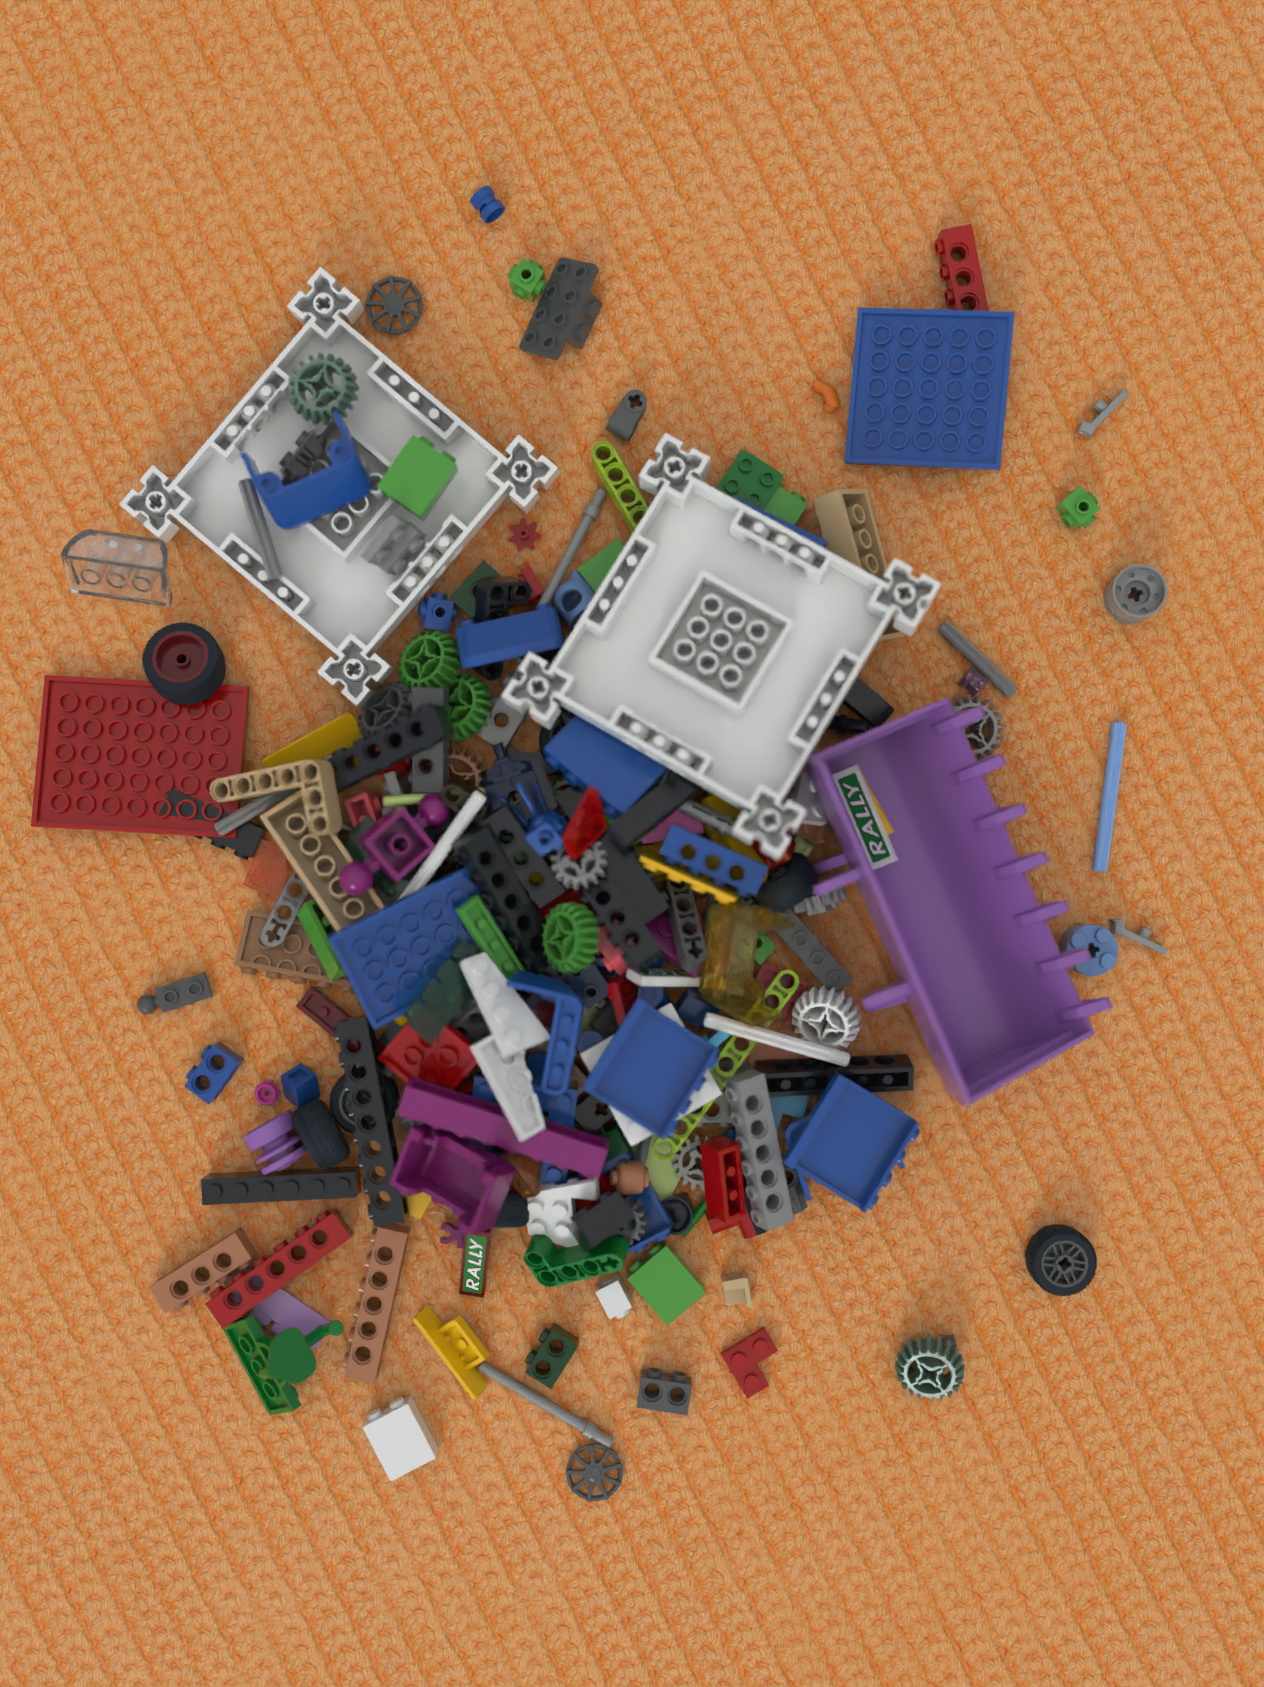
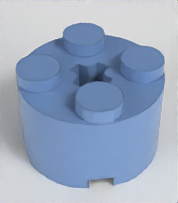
M1087 923L1076 924L1070 927L1060 940V953L1087 949L1089 945L1092 948L1089 951L1091 959L1071 967L1070 969L1074 972L1087 976H1098L1107 972L1116 964L1118 955L1116 939L1108 929L1102 926Z

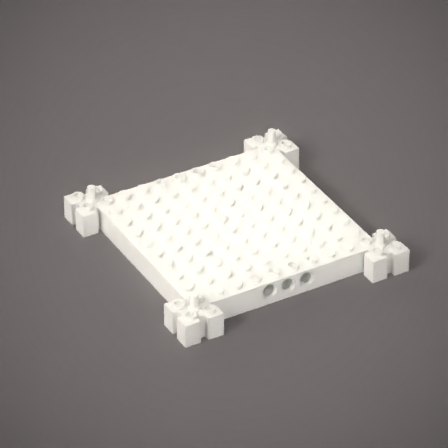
M319 267L307 282L311 289L308 294L305 295L302 291H299L287 305L292 315L304 325L298 334L173 481L152 465L139 480L145 485L139 493L132 489L119 505L134 518L144 523L143 525L166 543L180 529L175 522L177 520L340 657L336 660L330 656L317 673L337 688L344 684L346 687L341 693L356 706L362 708L375 693L369 688L374 681L382 685L395 670L378 656L376 651L508 495L511 501L527 514L540 498L537 491L539 486L541 485L547 490L560 474L558 467L544 455H541L536 460L534 458L536 456L535 448L519 434L505 449L507 459L353 329L349 324L353 325L365 311L361 301L345 287L341 290L336 279L322 267ZM318 353H322L326 359L330 353L333 354L335 360L339 357L343 359L344 365L349 364L352 368L351 373H354L357 377L355 383L358 384L359 390L354 393L358 396V400L351 401L354 410L347 408L345 410L347 418H342L346 422L371 479L372 491L366 498L293 530H283L276 525L257 493L282 571L280 578L270 580L267 577L238 485L240 480L251 478L240 453L246 452L255 461L260 474L267 471L274 472L281 478L283 485L286 486L294 481L287 477L290 473L287 469L283 473L280 472L282 466L279 462L288 451L292 454L298 447L295 441L304 430L309 433L313 429L315 431L312 436L315 438L318 435L323 437L327 441L324 445L326 448L323 449L318 457L307 448L304 449L317 459L316 461H313L303 452L299 455L312 465L310 468L298 458L296 459L308 469L302 478L332 466L328 455L329 447L334 441L343 438L338 424L334 423L332 419L329 420L328 426L324 425L322 421L316 425L311 419L309 421L304 420L302 414H297L294 410L295 406L290 403L289 399L292 396L289 395L287 390L292 387L288 382V378L296 377L292 372L293 369L300 370L302 368L299 361H303L305 364L308 363V355L317 360ZM333 373V384L338 388H342L341 377ZM305 390L306 402L313 406V394ZM412 434L419 439L421 436L426 437L435 445L433 449L439 453L446 451L456 459L455 464L459 469L424 521L380 492L377 487ZM392 515L412 522L426 534L422 540L421 548L410 555L406 560V567L400 573H396V575L385 573L380 567L368 563L361 557L362 553Z
M665 433L655 448L656 462L649 459L639 474L640 488L656 496L551 667L549 668L547 661L529 651L518 669L522 679L518 682L512 678L502 694V698L506 705L522 714L529 708L532 720L548 729H551L561 713L558 706L560 705L743 810V813L732 829V835L750 846L754 839L762 843L760 851L779 862L791 839L785 834L787 831L795 834L807 813L806 809L790 800L787 801L785 806L781 804L805 766L808 757L812 754L891 619H895L893 625L895 629L912 637L923 618L925 610H928L937 595L941 583L922 573L918 580L911 576L913 567L896 558L893 559L884 574L883 580L873 576L704 483L703 481L711 469L710 457L693 447L689 454L684 452L683 442Z

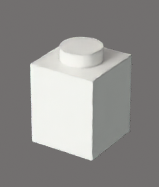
M618 1274L596 1285L595 1293L609 1319L615 1316L618 1319L630 1312L632 1299Z

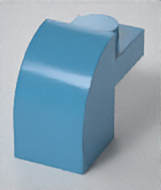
M810 1095L769 1097L776 1133L782 1114L800 1119L803 1118Z

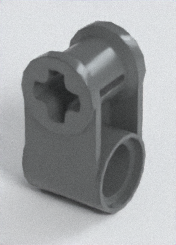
M640 390L629 391L618 409L611 416L606 430L628 442L645 413L647 404L645 394ZM636 399L640 400V407L635 406L634 409L631 408L630 401L634 402L636 401Z

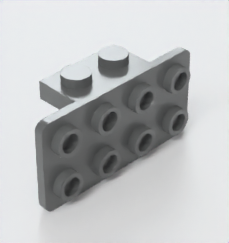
M563 257L557 261L520 342L519 348L523 352L557 360L561 356L566 342L574 348L582 350L602 306V303L590 292L599 272L595 264Z

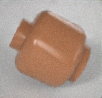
M618 1161L615 1169L610 1170V1185L615 1186L616 1191L621 1195L641 1194L644 1188L648 1187V1168L644 1167L641 1161Z

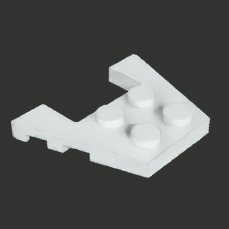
M593 1176L581 1181L575 1178L559 1185L547 1183L526 1187L523 1195L528 1201V1234L546 1235L553 1243L566 1248L579 1245L567 1226L573 1222L570 1217L576 1214L575 1198L596 1200L599 1197L598 1178Z

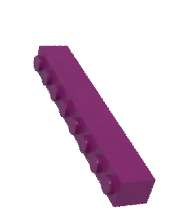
M410 1077L405 1087L397 1115L403 1116L408 1121L423 1122L436 1130L445 1129L461 1138L470 1137L476 1139L483 1145L499 1146L512 1154L521 1153L534 1161L552 1163L559 1169L575 1170L585 1177L594 1176L599 1178L610 1143L609 1139L543 1119L546 1128L520 1142L501 1105Z

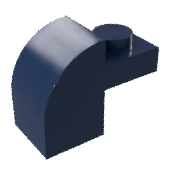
M686 987L675 1004V1011L679 1018L700 1028H708L703 1025L706 1013L709 1012L717 1015L723 1004L714 999V990L710 987H703L701 991L693 987Z

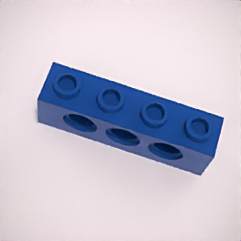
M674 824L671 825L659 852L664 855L662 860L677 866L678 862L688 866V872L700 877L702 872L712 876L710 881L722 887H725L726 883L735 886L734 892L748 898L750 894L756 896L769 867ZM685 844L694 845L696 848L695 857L691 859L683 857L681 853L682 847ZM717 855L721 861L720 866L716 869H709L705 864L707 856ZM734 865H740L745 871L744 876L739 880H734L729 875V870Z

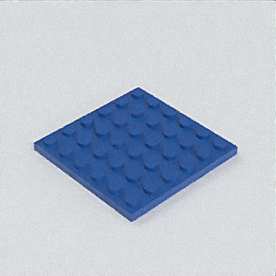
M858 307L845 464L1000 471L1015 312Z

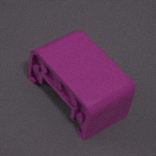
M428 1124L411 1127L389 1184L397 1188V1191L404 1196L425 1192L431 1196L434 1202L444 1204L452 1209V1212L458 1216L456 1224L459 1226V1230L464 1234L473 1236L494 1227L517 1168L468 1137L461 1138L451 1131L445 1129L436 1130Z

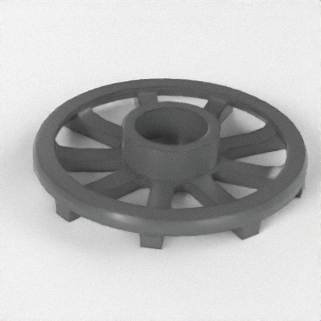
M389 276L378 281L376 284L374 283L365 303L367 315L372 324L379 330L389 334H400L413 328L419 321L423 310L422 297L417 287L410 280ZM394 282L405 284L399 294L395 293ZM390 283L391 294L387 295L380 287ZM409 287L416 294V296L403 299V295ZM377 291L384 298V301H372L374 293ZM418 301V312L405 307L408 303ZM371 306L384 307L375 316L372 315ZM404 312L415 317L408 326L402 317ZM388 314L389 317L385 328L377 323V320ZM393 317H398L403 327L402 329H391Z
M587 1444L578 1448L569 1458L566 1478L572 1492L586 1501L607 1500L621 1485L623 1467L620 1458L611 1448L602 1444ZM594 1448L605 1450L600 1461L595 1460ZM586 1449L590 1451L591 1461L588 1463L579 1455L580 1452ZM611 1454L617 1463L604 1467L603 1463ZM576 1459L585 1468L583 1470L571 1469L573 1460ZM619 1470L617 1479L605 1474L608 1471ZM571 1475H584V1478L574 1484ZM602 1480L615 1485L607 1492ZM586 1482H589L587 1494L578 1489ZM594 1484H598L602 1492L601 1495H592Z

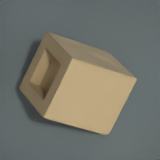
M746 1271L721 1275L726 1305L732 1306L747 1303L748 1308L753 1307Z

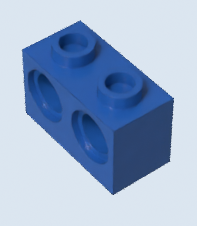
M221 1042L213 1046L209 1044L200 1056L203 1058L202 1062L198 1067L194 1065L186 1075L188 1081L184 1087L208 1104L217 1099L244 1061V1058ZM216 1055H221L224 1058L225 1064L223 1067L216 1065ZM202 1075L209 1078V1088L201 1085L200 1078Z

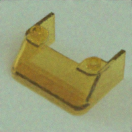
M731 903L712 905L708 913L705 937L707 955L702 963L699 985L702 997L710 1004L750 1027L781 1019L782 1013L764 1004L765 988L759 980L752 977L758 932L765 934L794 927L795 921L762 906Z

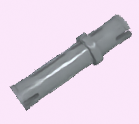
M691 799L677 809V811L719 830V834L723 836L727 834L743 842L732 835V829L737 823L732 820V816H724Z

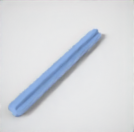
M1119 721L1113 722L1111 726L1092 866L1093 870L1100 872L1108 870L1127 723Z

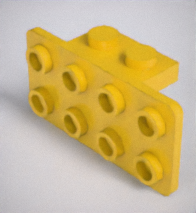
M346 712L265 757L262 761L263 766L266 769L303 760H317L329 756L332 752L342 747L349 749L354 746L353 742L363 737L360 733V728L357 726L358 722L351 712ZM357 757L354 758V763L359 761ZM335 768L333 769L334 777L336 778L337 770Z
M685 844L681 849L683 857L691 859L696 855V848L692 844ZM647 850L639 857V860L644 862L643 866L655 872L658 869L668 873L667 877L679 883L682 880L686 881L697 892L705 893L708 891L715 895L716 900L724 904L735 903L741 896L734 892L736 888L727 884L725 887L710 881L712 876L703 872L701 877L687 871L688 866L678 862L677 866L662 860L663 855L652 850ZM712 854L706 857L705 864L709 869H716L720 866L721 861L717 855Z

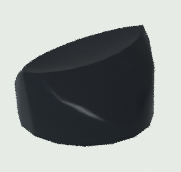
M688 1193L673 1194L661 1201L674 1223L669 1233L671 1235H679L687 1231L693 1220V1205Z

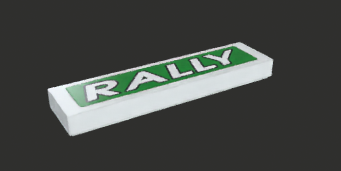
M858 764L833 774L834 781L872 869L875 870L897 861V855Z
M628 968L626 974L627 979L639 986L722 987L724 980L723 977L710 970H701L695 979L681 969H644L638 973L635 968Z

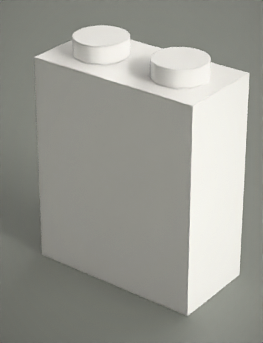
M411 1395L405 1399L402 1396L390 1402L389 1407L382 1411L380 1408L375 1409L366 1416L367 1418L362 1428L390 1482L437 1457L439 1448Z

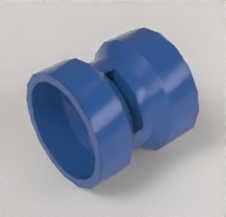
M490 186L480 188L470 199L474 209L481 212L480 216L486 224L498 219L505 211V206L500 200H496L494 197L495 193Z

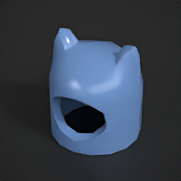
M574 570L571 573V579L563 583L556 590L551 601L567 626L573 630L595 596V593L582 575Z

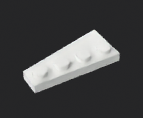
M485 952L460 962L459 965L503 1059L550 1040L548 1031L514 988L506 986L507 979Z
M492 1035L471 1046V1051L519 1141H524L546 1128L537 1095L534 1094L531 1085L532 1076L530 1070H527L525 1063V1051L503 1059Z

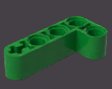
M535 1234L530 1239L523 1260L540 1284L546 1287H554L621 1270L629 1250V1243L623 1237L610 1236L584 1253L580 1245L558 1250L549 1237L543 1234Z

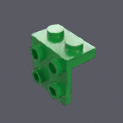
M741 450L715 489L731 498L735 496L763 510L782 482L783 475L748 451Z

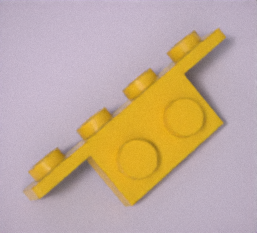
M429 1305L424 1306L413 1318L414 1323L473 1400L477 1399L488 1384L475 1366L485 1361L490 1355L460 1314L442 1324Z

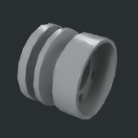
M1146 564L1130 565L1120 571L1106 586L1104 593L1105 607L1110 616L1118 622L1125 624L1140 623L1158 612L1165 603L1168 594L1167 582L1162 573L1153 566ZM1130 593H1131L1132 595L1136 594V595H1137V599H1135V600H1134L1133 598L1129 599V598H1128V595H1129Z

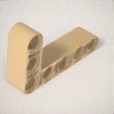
M325 759L303 760L214 780L210 786V794L218 802L238 801L301 788L307 823L312 834L316 836L338 833L342 827L333 768ZM315 767L317 768V775L314 773ZM320 793H321V795H322V800H321V802H320V799H319V794H320Z

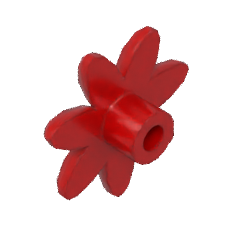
M521 518L520 528L515 525L510 526L515 535L511 536L508 541H518V551L524 548L525 543L533 550L534 543L532 540L541 538L540 534L533 532L537 523L533 522L527 527L525 519Z

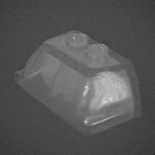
M86 529L75 535L63 548L61 557L70 593L171 606L173 597L169 576L168 550L163 540Z

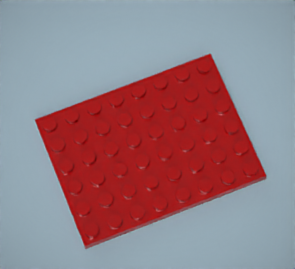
M45 675L31 826L37 828L237 838V828L225 835H219L215 829L214 821L222 817L223 811L232 814L239 810L241 800L218 802L212 798L210 786L216 779L243 773L250 688L248 686L221 685L218 691L210 698H207V700L193 705H181L172 703L162 697L153 688L151 683L145 680ZM173 788L204 802L202 815L208 821L193 819L197 815L198 808L195 802L189 799H184L177 804L176 813L179 817L169 816L172 812V805L166 799L169 791ZM164 802L168 804V811L166 814L161 815L159 813ZM185 802H190L194 807V812L189 817H184L180 813V807ZM208 805L220 810L217 817L208 818L206 816L205 809Z

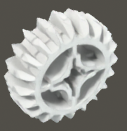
M823 985L818 990L814 986L810 992L805 990L802 996L797 998L792 1009V1024L795 1025V1033H801L800 1039H807L810 1042L837 1050H840L842 1046L847 1048L851 1041L856 1039L857 1032H859L861 1027V1014L858 1013V1005L852 1004V997L845 998L844 991L840 992V994L835 992V987L827 990Z

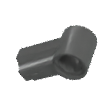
M783 1163L784 1171L788 1170L791 1172V1175L786 1178L793 1214H797L807 1208L808 1205L795 1168L791 1169Z

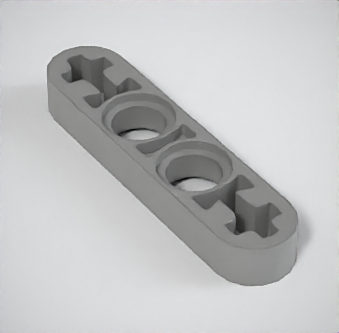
M292 869L260 931V941L267 947H276L283 942L309 892L301 879L294 878L295 874L297 875L294 869ZM292 883L301 885L302 894L299 897H292L290 895L289 886ZM282 905L287 906L291 911V915L287 920H281L277 916V909ZM273 919L276 923L285 925L284 929L278 927L275 933L278 936V940L269 942L267 941L269 936L266 935V931L274 929L276 924L271 923Z

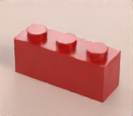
M721 1134L700 1142L707 1213L724 1223L746 1215L739 1143Z

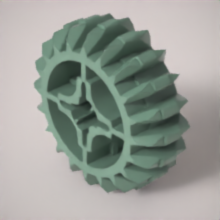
M318 353L317 360L308 355V363L305 364L303 361H299L302 368L300 370L293 369L292 372L296 377L288 378V382L292 387L287 389L289 395L292 396L289 401L295 406L294 410L297 414H302L303 419L306 421L311 419L316 425L322 421L327 426L330 419L337 423L333 412L338 411L342 417L347 418L345 410L347 408L354 410L351 401L358 400V396L354 392L359 390L358 384L355 383L357 377L354 373H351L352 368L350 365H344L342 358L338 357L335 360L333 354L330 353L326 359L322 353ZM333 373L341 377L342 388H338L333 384ZM305 390L313 394V406L307 404Z
M929 1333L926 1338H922L918 1334L916 1341L909 1338L907 1344L902 1343L900 1351L896 1354L895 1370L898 1381L902 1382L903 1389L909 1388L910 1396L917 1393L920 1400L926 1396L931 1402L933 1397H937L941 1401L943 1395L951 1397L952 1391L958 1392L960 1384L964 1381L965 1365L963 1363V1356L959 1354L957 1346L951 1347L949 1339L942 1342L940 1335L933 1339ZM915 1360L917 1364L916 1367L912 1369L910 1364ZM948 1366L950 1370L944 1375V1368Z

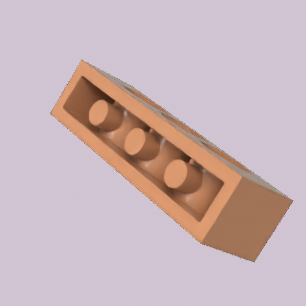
M242 1227L155 1281L149 1289L165 1313L171 1309L177 1312L189 1303L187 1299L193 1295L197 1298L201 1297L210 1290L209 1285L215 1281L219 1285L232 1276L230 1272L237 1267L241 1271L252 1264V1257L257 1251ZM221 1254H228L231 1257V1263H225L221 1258ZM200 1267L207 1268L210 1272V1277L203 1276L200 1272ZM179 1281L186 1282L188 1290L181 1289Z

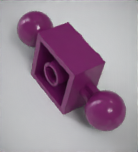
M433 792L423 796L418 803V814L413 818L404 807L394 806L356 840L369 857L363 862H350L342 868L339 874V882L345 892L351 895L366 893L373 884V874L379 868L389 880L398 882L433 851L436 845L423 829L428 825L438 826L443 824L451 813V808L442 802L440 793ZM395 839H399L397 842L398 848H393V841Z

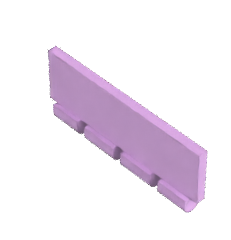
M250 1266V1267L248 1268V1270L246 1271V1273H247L248 1271H250L251 1269H253V1267ZM252 1276V1283L256 1287H262L263 1279L259 1276ZM282 1287L257 1304L251 1312L264 1327H267L269 1322L273 1320L275 1324L270 1331L276 1335L287 1328L294 1327L299 1329L303 1336H305L318 1326L331 1323L330 1320ZM232 1291L236 1295L233 1301L241 1302L242 1295L238 1291ZM321 1340L311 1347L313 1349H316Z

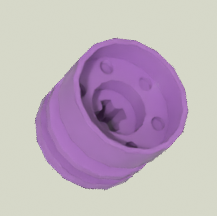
M291 1110L272 1118L242 1136L249 1151H255L260 1148L264 1151L255 1160L257 1164L267 1159L270 1163L260 1169L263 1175L286 1168L299 1160L308 1151L304 1143L299 1146L295 1144L301 1140L299 1134L291 1136L289 1133L295 1128Z

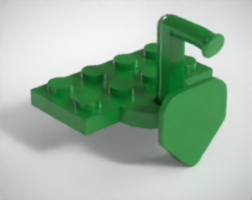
M251 1314L238 1318L223 1330L270 1416L294 1411L301 1406L298 1392L291 1384H299L314 1373L316 1358L310 1347L325 1336L340 1335L343 1332L344 1326L341 1321L334 1320L331 1323L318 1326L305 1336H303L299 1329L290 1327L274 1338L264 1336L261 1323Z

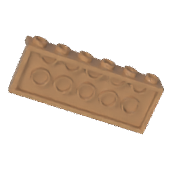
M247 910L235 960V965L241 968L242 973L256 975L257 971L264 972L266 977L281 980V977L285 976L290 977L291 982L306 985V981L316 982V987L331 989L333 985L341 987L342 992L355 994L347 976L330 981L299 919H294L280 945L267 947L260 941L259 934L269 914ZM278 916L281 920L288 919V917ZM272 919L271 923L276 925L272 931H266V935L269 936L267 941L278 940V936L275 933L278 927L284 929L285 925L278 924Z

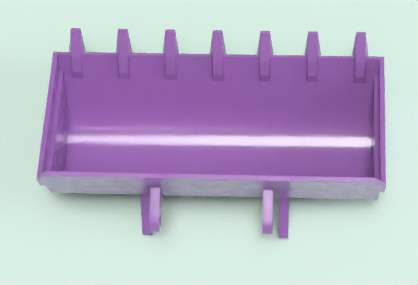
M947 697L808 757L810 763L806 764L805 767L842 852L815 862L811 866L816 874L847 863L850 868L813 885L814 893L816 896H820L854 881L856 882L898 978L897 981L861 998L866 1013L908 1002L946 1091L954 1096L960 1105L966 1107L1094 1035L1095 1031L1088 1017L1111 1009L1113 1006L1109 997L1086 999L1081 1002L1068 969L1091 959L1088 948L1060 953L1047 921L1071 909L1067 900L1039 905L1026 875L1027 872L1049 861L1047 854L1043 851L1018 857L1005 827L1006 824L1028 813L1024 803L997 809L984 779L985 776L1006 765L1007 762L1003 754L976 760L963 731L964 728L986 715L982 705L955 712L950 698ZM855 764H858L895 831L889 834L888 837L898 860L875 870L870 865L832 776Z

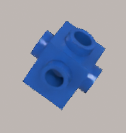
M432 592V597L424 596V600L420 601L418 606V616H421L419 626L449 632L450 623L454 622L456 616V607L453 606L454 601L447 600V595Z
M551 810L546 815L543 813L539 814L531 822L532 825L524 837L542 857L552 849L557 851L564 846L562 837L568 824L562 816Z

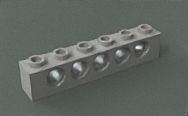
M750 1069L725 1078V1094L730 1101L732 1111L730 1118L735 1126L737 1135L735 1142L740 1145L742 1172L747 1183L746 1194L750 1199L752 1207L751 1218L756 1226L770 1231L794 1221L765 1074Z

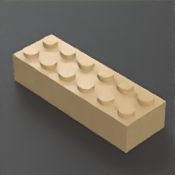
M837 489L813 499L815 514L819 519L822 531V539L828 542L826 549L883 580L888 568L867 489ZM891 619L876 645L906 636L905 633L893 627L895 619Z
M302 790L259 816L335 931L385 907L372 887L362 895H351L342 889L339 882V874L346 864L354 861L336 834L316 836L309 830Z

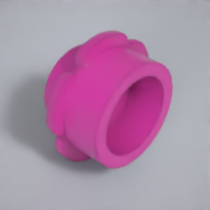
M269 1080L257 1085L255 1097L258 1103L261 1105H273L277 1102V1097L280 1095L277 1085H274Z

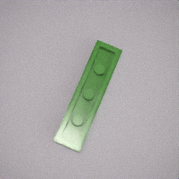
M474 894L455 909L480 951L488 955L507 980L517 970L525 971L479 895Z

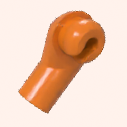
M816 378L811 390L823 396L825 401L823 410L826 413H835L836 408H839L840 405L836 389Z

